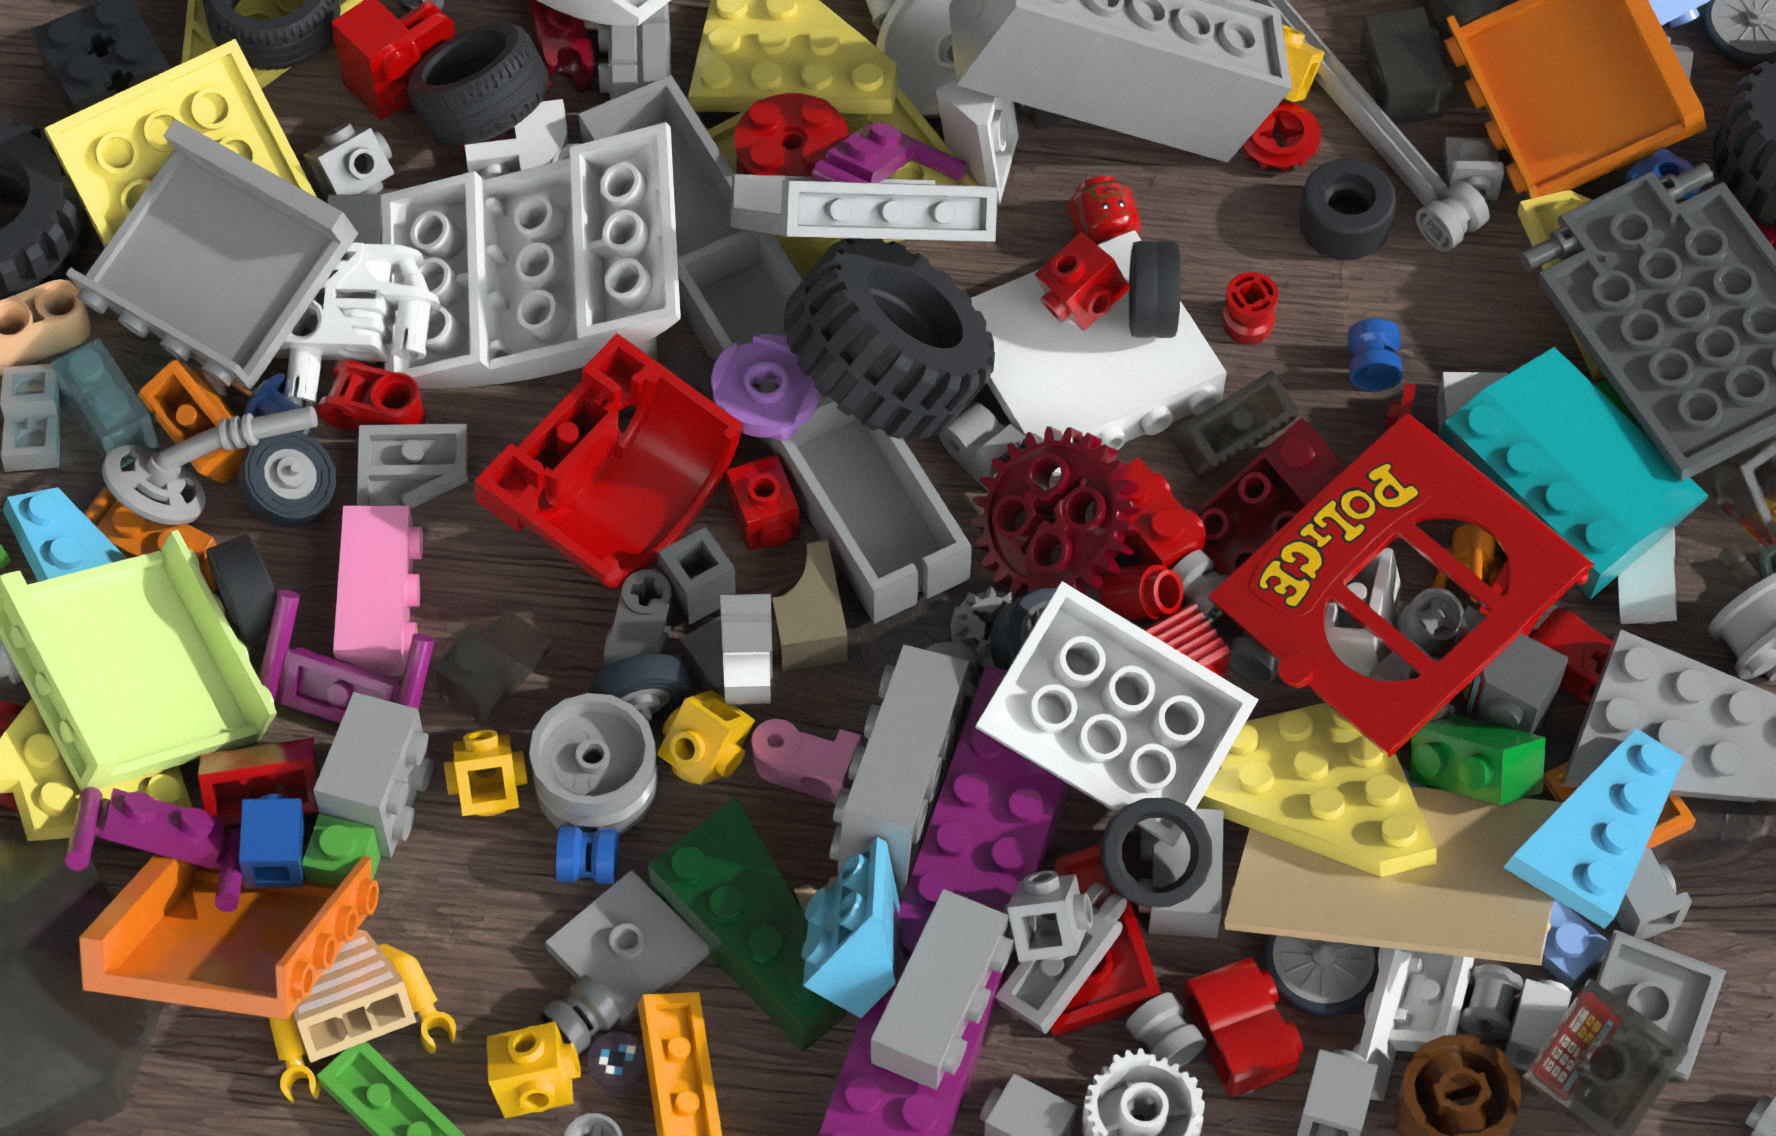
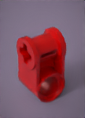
M346 359L336 363L333 369L335 380L330 392L317 405V413L320 418L333 427L347 431H359V425L426 423L418 386L411 376L370 367L354 360Z
M1562 608L1554 609L1531 638L1569 658L1559 688L1580 701L1585 707H1589L1593 696L1590 693L1591 685H1597L1613 641L1587 625L1579 616L1571 611Z

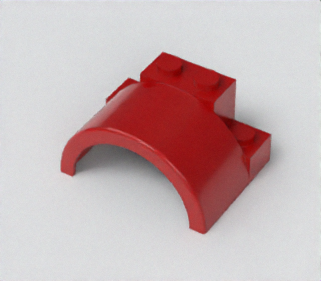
M616 333L582 368V380L518 447L510 443L475 479L476 502L517 532L526 527L604 586L620 588L625 580L634 572L654 567L659 562L658 552L679 541L698 518L722 481L733 459L741 436L742 423ZM629 405L636 406V411L623 433L618 428V411Z

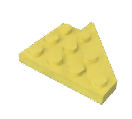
M710 0L688 99L693 110L698 112H746L758 100L783 93H802L827 100L840 114H893L899 74L896 62L819 0Z
M31 698L0 738V793L14 794L27 841L70 838L81 791L36 704ZM179 765L99 789L103 794V798L110 799L113 788L126 792L146 793L158 801L183 808H193Z

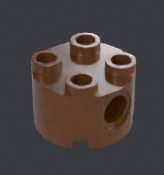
M1467 1034L1443 1035L1423 1044L1413 1055L1412 1060L1406 1067L1394 1105L1396 1130L1399 1135L1509 1136L1519 1110L1522 1093L1519 1075L1507 1055L1494 1047V1050H1491L1489 1047L1479 1044L1480 1038Z

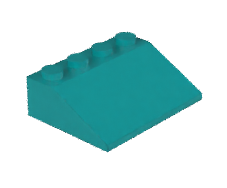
M1555 347L1484 388L1444 421L1440 435L1442 441L1595 564L1588 571L1589 576L1586 583L1582 585L1575 583L1589 599L1593 598L1708 498V494L1691 478L1681 482L1653 442Z

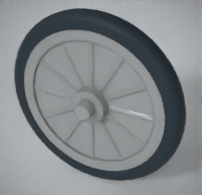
M1711 0L1704 4L1701 13L1702 29L1710 44L1719 53L1735 62L1751 66H1757L1776 57V0Z
M1267 934L1262 949L1263 970H1267L1275 982L1278 996L1291 1007L1315 1016H1338L1361 1007L1365 1004L1368 994L1374 992L1379 973L1378 953L1380 947Z

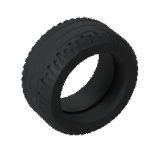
M202 0L209 33L217 47L236 39L250 68H258V70L266 69L270 71L271 69L279 70L296 67V65H301L305 61L311 60L312 57H316L332 41L334 34L331 21L341 15L339 0H307L294 12L280 18L268 20L252 19L235 12L234 8L241 0Z
M493 23L458 34L432 50L414 69L407 89L410 101L429 135L437 142L443 144L464 146L479 143L502 134L528 117L543 100L549 86V75L530 36L521 27L507 23Z

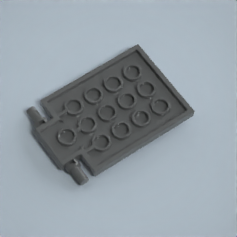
M1702 163L1680 175L1668 174L1659 179L1653 171H1650L1560 215L1557 220L1560 228L1551 231L1549 239L1520 253L1522 264L1529 272L1558 257L1564 260L1539 272V285L1681 482L1776 435V250L1724 182L1684 201L1686 194L1714 181L1713 173L1706 163Z

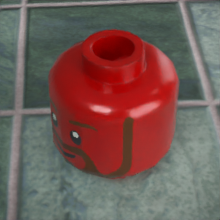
M1104 175L1085 180L1076 187V193L1068 202V213L1075 237L1082 232L1095 244L1099 245L1135 230L1137 234L1141 231V218L1132 189L1126 183L1116 181L1113 176Z

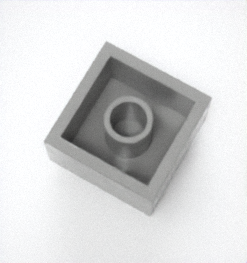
M353 692L313 790L321 815L374 826L381 856L392 858L398 840L405 841L408 838L415 816L412 804L418 791H426L433 773L434 761L428 757L427 753L428 734L423 732L418 709Z

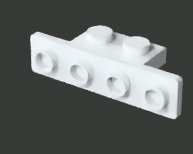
M1380 947L1378 953L1379 973L1374 992L1368 994L1365 1002L1364 1013L1366 1022L1360 1044H1356L1352 1051L1362 1056L1366 1062L1378 1065L1370 1096L1371 1100H1384L1396 1051L1417 1052L1423 1044L1438 1037L1456 1035L1474 958L1436 955L1417 951L1403 952L1400 949Z

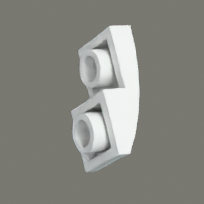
M1674 528L1618 575L1621 624H1655L1658 622L1677 621Z

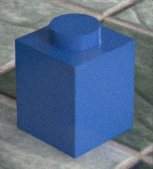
M268 794L259 799H242L239 863L245 888L303 887L304 871L302 862L305 855L306 823L301 799H290L280 794Z

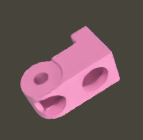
M771 719L760 724L753 732L751 741L754 766L761 778L770 783L835 804L842 787L851 789L854 780L849 779L852 757L856 746H862L861 735L840 729L835 742L804 732L800 733L792 723L783 719Z

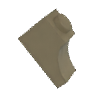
M828 540L806 544L807 561L800 580L784 596L772 598V653H779L782 672L848 662L847 630Z

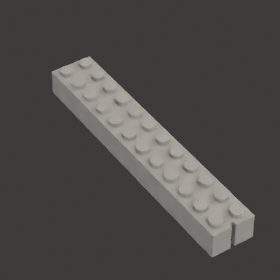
M669 75L580 113L581 143L665 122L671 127L680 310L715 365L721 353L736 342L738 348L743 344L753 342V336L775 334L787 337V333L784 332L786 303L800 285L802 279L773 234L731 227L732 174L734 172L672 75ZM766 378L763 384L753 383L752 385L760 393H771L777 390L775 388V380L772 378ZM820 393L819 404L814 414L805 424L798 427V431L793 437L782 441L771 437L759 438L771 457L778 455L793 494L822 541L828 540L833 559L873 624L916 605L918 592L920 591L928 599L969 580L972 546L904 439L886 436L884 430L877 429L873 431L863 426L860 419L852 414L847 416L836 408L838 404L828 395L824 397Z

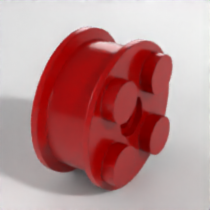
M783 93L758 100L742 115L735 129L736 174L811 176L819 160L825 161L827 151L849 137L847 124L839 111L827 100L812 95Z

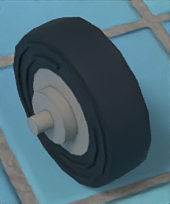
M299 431L259 439L257 445L250 446L246 450L238 468V490L245 505L259 519L276 527L294 528L313 521L328 507L336 489V469L329 453L314 438Z
M647 654L622 659L602 668L592 677L589 693L613 695L634 705L647 721L663 718L682 706L685 698L690 697L691 683L682 660L671 655Z

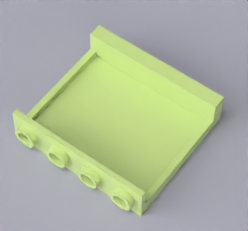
M179 530L170 532L160 551L27 585L20 570L0 575V637L81 792L88 787L101 789L200 759L201 754L232 750L259 742L276 716L277 711L275 710L271 692L266 686L261 684L250 663L249 653L245 644L236 638L225 617L224 607L220 598L210 590L200 571V563L193 550L188 549Z

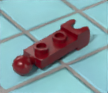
M525 0L533 44L549 75L547 91L551 88V76L556 73H564L572 78L577 91L585 92L593 78L595 59L591 39L587 38L584 20L557 11L539 1Z

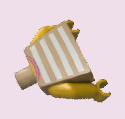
M357 930L353 940L347 942L336 955L332 967L329 970H325L313 985L309 997L302 999L287 1020L269 1017L278 1060H285L287 1068L280 1079V1087L283 1094L292 1104L295 1105L291 1088L293 1083L300 1078L309 1079V1087L314 1099H317L320 1093L318 1079L308 1067L304 1066L302 1055L307 1054L310 1063L416 1023L415 1012H418L423 1021L421 1024L420 1042L427 1052L435 1054L436 1051L435 1043L428 1034L431 1028L441 1027L448 1032L449 1039L454 1043L456 1033L455 1021L450 1015L444 1012H437L433 1003L438 1000L415 957L388 944L377 945L367 931Z

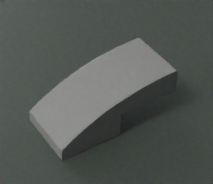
M57 363L3 367L0 405L4 417L1 449L4 471L59 468L60 385Z

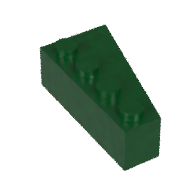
M736 796L648 865L651 889L709 945V955L802 1052L807 1050L847 1016V1010L803 986L805 959L802 958V949L807 940L808 920L805 918L804 913Z

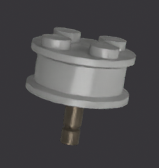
M1735 543L1723 549L1718 556L1727 570H1731L1730 574L1743 593L1732 600L1716 615L1710 623L1708 631L1715 641H1725L1738 659L1734 670L1741 679H1753L1766 674L1770 681L1776 680V573L1761 580L1751 563L1746 561V556L1740 547Z

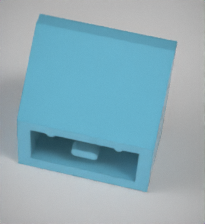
M876 837L861 854L857 852L852 854L843 865L839 877L827 889H819L810 899L805 911L808 929L807 940L802 949V958L805 959L803 986L859 1018H862L896 984L900 903L887 842L879 837Z

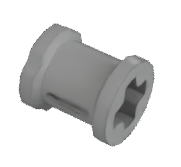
M1495 964L1475 966L1470 977L1474 989L1469 1008L1462 1010L1459 1024L1466 1032L1476 1037L1487 1040H1504L1509 1037L1512 1024L1508 1019L1512 1000L1515 995L1520 994L1523 980L1521 976L1503 966Z

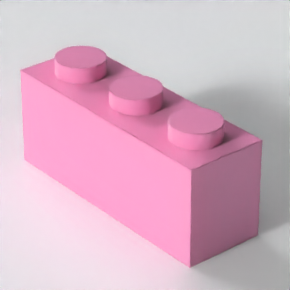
M409 505L343 506L333 647L335 659L387 676H403L412 635L418 633L417 623L409 622L410 607L420 606L419 574H412L413 559H422L423 531L421 526L413 527Z

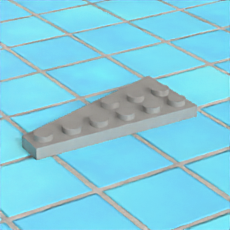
M1624 630L1616 633L1560 786L1579 787L1636 728L1685 757L1669 795L1742 802H1756L1758 800L1776 802V694Z

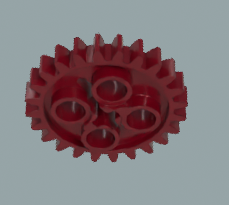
M1050 426L1046 427L1044 440L1041 436L1027 432L1025 439L1026 449L1010 442L1007 444L1011 457L1008 462L997 458L991 460L998 474L995 479L981 476L979 481L989 489L987 496L975 497L972 500L974 504L984 508V515L970 520V525L984 530L985 533L973 542V546L983 551H990L982 560L981 565L993 571L997 570L993 580L1000 585L1010 586L1011 594L1019 597L1039 588H1058L1062 581L1086 595V583L1094 588L1103 590L1105 584L1101 573L1107 570L1119 575L1121 570L1114 558L1118 553L1132 556L1133 550L1123 542L1125 535H1137L1141 531L1138 527L1128 523L1129 516L1143 511L1142 506L1128 501V497L1140 489L1139 484L1123 479L1131 470V466L1121 460L1115 461L1119 451L1107 444L1101 446L1102 439L1088 432L1083 436L1082 432L1072 427H1067L1064 434H1062L1061 431ZM1060 467V479L1058 483L1050 489V477L1052 473ZM1084 478H1086V484L1083 486ZM1097 501V512L1094 518L1086 523V510L1091 503ZM1025 509L1026 520L1023 526L1016 531V518ZM1059 543H1062V555L1052 565L1051 553Z

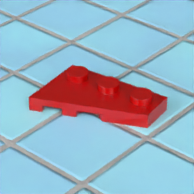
M1100 844L1055 859V872H1057L1058 876L1076 874L1080 894L1086 893L1092 884L1099 882L1109 889L1107 899L1114 893L1120 895L1108 883L1100 864ZM1127 900L1124 912L1117 920L1122 923L1120 935L1052 1025L1051 1033L1053 1038L1134 1012L1149 1000L1162 994L1129 900Z

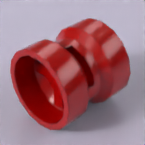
M1245 272L1238 274L1229 282L1226 290L1222 326L1225 333L1232 340L1241 344L1252 345L1260 343L1270 336L1274 328L1275 311L1279 296L1278 288L1272 279L1259 272Z

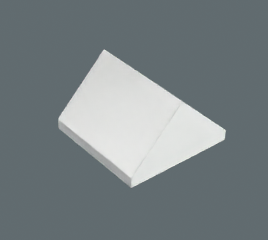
M956 79L936 89L945 144L956 158L969 164L967 172L979 186L998 187L997 204H1000L1019 137L1014 103L1010 100L957 86Z

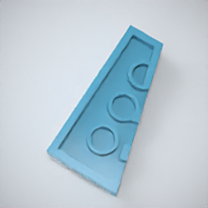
M1635 728L1520 847L1503 868L1605 929L1618 912L1685 757Z

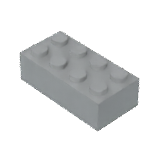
M903 644L896 666L889 664L885 666L879 688V697L884 698L881 706L872 704L864 729V738L869 739L866 747L856 746L849 769V779L854 780L851 789L843 787L840 789L834 809L833 821L842 823V826L838 825L835 830L829 855L830 859L838 861L836 879L839 877L843 865L852 854L856 852L861 854L876 837H879L887 842L898 899L902 901L960 735L969 660Z

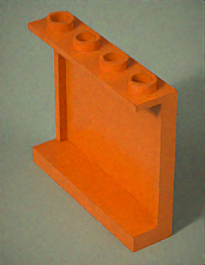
M1519 0L1462 27H1459L1454 15L1447 18L1452 37L1444 40L1456 68L1464 64L1466 65L1471 79L1464 82L1476 110L1485 106L1491 117V121L1484 124L1496 152L1505 148L1512 163L1505 166V169L1517 194L1526 191L1529 199H1534L1565 190H1573L1653 154L1662 147L1666 148L1706 130L1703 107L1649 0Z
M155 853L79 937L83 990L287 1020L302 999L309 997L313 985L323 972L332 967L336 955L343 946L353 940L357 928L367 915L374 913L378 902L379 886L376 880H372L371 857L363 856L340 885L303 880V887L245 888L242 878L238 907L232 912H223L215 906L220 869H209Z

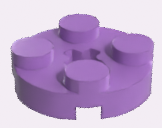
M775 334L753 336V342L743 344L738 348L737 342L729 346L718 357L711 376L714 403L742 423L741 433L755 437H771L780 441L793 437L797 433L798 427L805 424L811 418L819 404L820 392L814 387V380L809 375H804L797 365L798 357L790 352L787 345V337ZM766 378L775 380V388L777 390L771 393L757 392V388L752 386L753 383L763 384Z

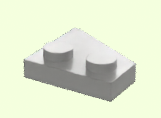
M467 424L359 425L357 506L409 505V508L412 509L468 482L469 430Z

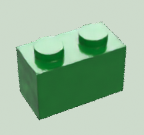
M1456 714L1428 721L1412 736L1409 781L1497 805L1533 796L1543 792L1546 737Z

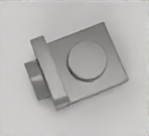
M1446 137L1443 148L1445 183L1450 187L1457 181H1464L1478 190L1484 200H1498L1504 176V164L1499 162L1498 152H1496L1490 138Z

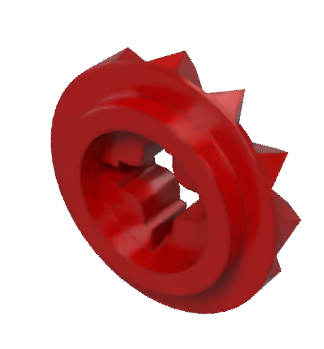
M1281 101L1243 144L1246 159L1259 161L1262 170L1268 166L1280 167L1283 174L1290 167L1296 165L1304 169L1307 161L1312 156H1317L1321 141V130L1316 118L1307 109L1292 102ZM1275 125H1278L1279 132H1282L1283 138L1287 139L1284 147L1277 145L1276 140L1272 138Z

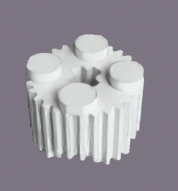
M1138 1049L1137 1055H1133L1130 1050L1125 1051L1124 1058L1116 1054L1113 1056L1111 1066H1104L1101 1075L1096 1074L1093 1078V1085L1088 1086L1087 1096H1085L1081 1135L1200 1136L1205 1106L1204 1100H1201L1202 1089L1196 1088L1198 1081L1196 1077L1189 1078L1187 1071L1180 1074L1178 1072L1179 1065L1175 1063L1169 1066L1168 1059L1165 1057L1160 1062L1156 1061L1154 1054H1145L1143 1049ZM1144 1115L1145 1121L1137 1120L1133 1116Z

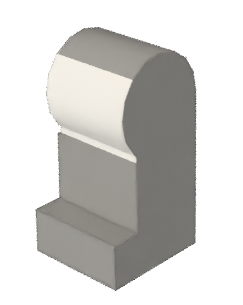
M771 594L720 595L725 704L771 703Z

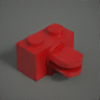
M363 0L331 21L343 85L380 121L393 112L402 110L411 104L407 88L414 69L432 50L451 39L455 32L453 21L429 0L423 2L400 19H397L378 0Z

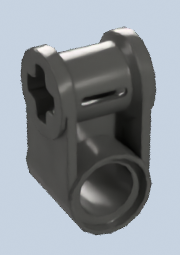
M642 569L634 572L625 580L614 623L611 624L607 635L603 655V668L616 661L637 655H667L668 640L674 621V607L671 602V585L662 573L652 569Z

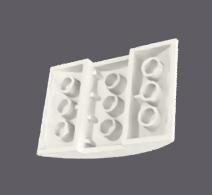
M665 122L569 147L570 158L485 180L473 171L382 194V244L402 245L413 248L422 254L424 263L418 267V271L424 276L429 292L438 297L441 305L439 310L430 311L425 347L426 357L420 360L414 358V352H411V359L399 358L391 353L397 319V311H395L394 325H386L393 333L392 343H384L390 350V360L385 362V370L411 376L417 383L418 389L478 387L524 381L584 367L616 333L637 347L658 336L679 321L680 300L671 127ZM403 273L392 274L391 283L404 284L405 278Z

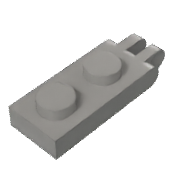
M1099 882L1092 884L1086 892L1091 901L1093 925L1092 928L1086 930L1077 955L1054 961L1033 960L1020 962L995 996L1003 1008L1045 1035L1121 933L1122 923L1117 920L1124 912L1127 900L1117 893L1112 894L1107 899L1109 889Z

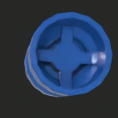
M1378 318L1366 319L1353 324L1347 333L1348 349L1354 355L1349 363V379L1351 384L1361 390L1376 392L1388 390L1398 385L1403 377L1402 361L1396 354L1401 347V334L1398 325L1392 321Z
M560 825L556 851L557 882L576 883L580 878H593L597 884L614 885L618 870V828L600 827L595 832H582L578 826ZM590 843H592L591 867H589Z

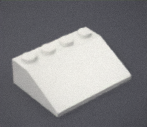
M1062 581L1033 626L975 728L1116 813L1122 807L1143 798H1170L1189 806L1195 811L1259 699ZM1148 818L1136 823L1137 826L1172 847L1183 832L1175 823L1163 818Z

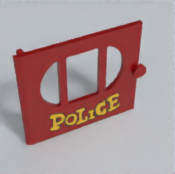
M1407 414L1390 427L1208 595V598L1212 604L1280 662L1278 674L1285 684L1294 686L1296 689L1304 686L1310 688L1390 758L1575 583L1578 585L1586 583L1589 576L1588 571L1595 564L1412 415ZM1429 519H1456L1468 522L1486 531L1499 543L1509 561L1511 577L1508 593L1504 596L1498 594L1415 524ZM1396 538H1402L1490 612L1480 624L1440 661H1433L1346 587V584ZM1332 602L1337 603L1420 674V676L1404 681H1382L1368 678L1347 667L1333 652L1326 637L1325 619L1328 605Z

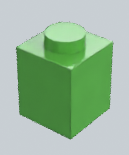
M319 814L302 862L306 880L340 885L363 856L371 857L372 880H374L381 858L374 826Z

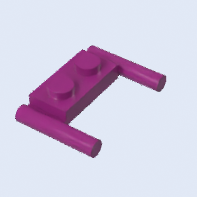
M870 122L827 151L825 161L819 160L815 165L811 179L814 181L880 183L913 160L961 182L967 173L969 164L901 133L897 128L889 124Z
M289 590L278 591L259 676L261 684L269 689L274 701L337 723H341L353 692L419 710L434 644L433 637L421 633L412 635L402 680L302 647L292 650L289 649L300 595Z
M88 787L80 793L65 863L68 868L75 871L87 868L95 834H97L102 839L209 869H214L215 867L220 869L215 906L220 911L232 912L238 907L243 878L239 863L241 829L234 828L224 832L225 819L212 816L199 808H183L158 801L146 793L126 792L113 788L110 799L103 798V794L99 789Z

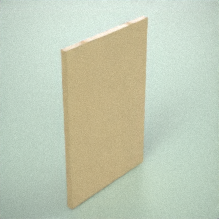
M1410 787L1435 844L1437 864L1385 877H1378L1250 828L1236 881L1231 889L1232 895L1224 921L1225 929L1541 966L1547 932L1551 928L1550 917L1554 898L1503 867L1564 802L1523 798L1507 804L1497 805L1446 790Z

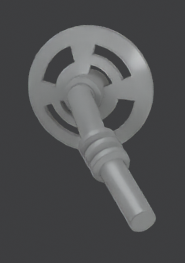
M313 406L255 418L251 413H247L242 418L240 416H233L230 420L228 418L220 419L218 426L162 451L141 445L120 446L110 451L102 465V476L106 486L115 498L134 513L161 524H188L200 516L205 507L206 497L199 480L184 464L222 447L226 451H231L235 447L245 448L247 444L255 446L259 443V439L315 428L318 425L317 414ZM128 455L137 459L132 471H121L120 461L123 457ZM185 484L190 485L193 489V500L187 504L181 495ZM137 487V488H138L140 491H142L144 494H146V495H148V496H150V497H152V498H154V499H156V500H160V501L166 502L167 505H166V504L159 503V502H156V501H153V500H151V499L145 497L144 495H142L141 493H139L135 488Z

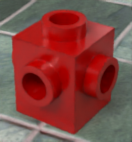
M1082 232L1060 252L1053 255L1034 274L1045 292L1040 298L1045 308L1058 321L1063 322L1066 318H1069L1083 331L1099 317L1105 315L1112 305L1131 289L1114 258Z

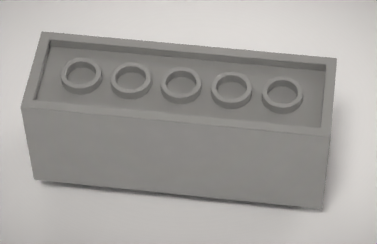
M953 0L949 5L957 86L1227 163L1292 89L1280 9L1250 0Z

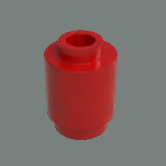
M1162 565L1119 567L1121 570L1119 575L1108 571L1104 576L1105 588L1100 590L1102 605L1127 621L1161 620L1176 612L1181 606L1183 600L1181 579L1177 573L1168 570Z

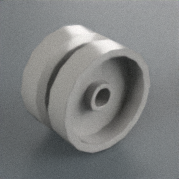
M586 693L564 699L544 713L532 732L529 757L538 803L542 813L557 829H559L560 825L578 826L582 832H595L600 827L618 828L619 835L644 820L656 800L658 770L655 761V742L649 723L634 705L613 695Z

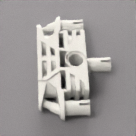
M352 243L273 357L289 359L285 392L283 394L285 397L300 407H303V400H306L305 405L307 407L317 405L321 360L347 359L388 362L390 360V350L383 343H392L393 333L386 325H394L395 311H397V319L391 353L404 359H411V352H414L416 360L426 357L425 347L430 311L439 310L441 305L438 297L429 292L424 276L418 271V267L424 263L422 254L419 251L410 247L392 244ZM403 273L405 278L404 284L391 283L392 274ZM318 320L314 331L307 336L301 337L304 327L308 323Z

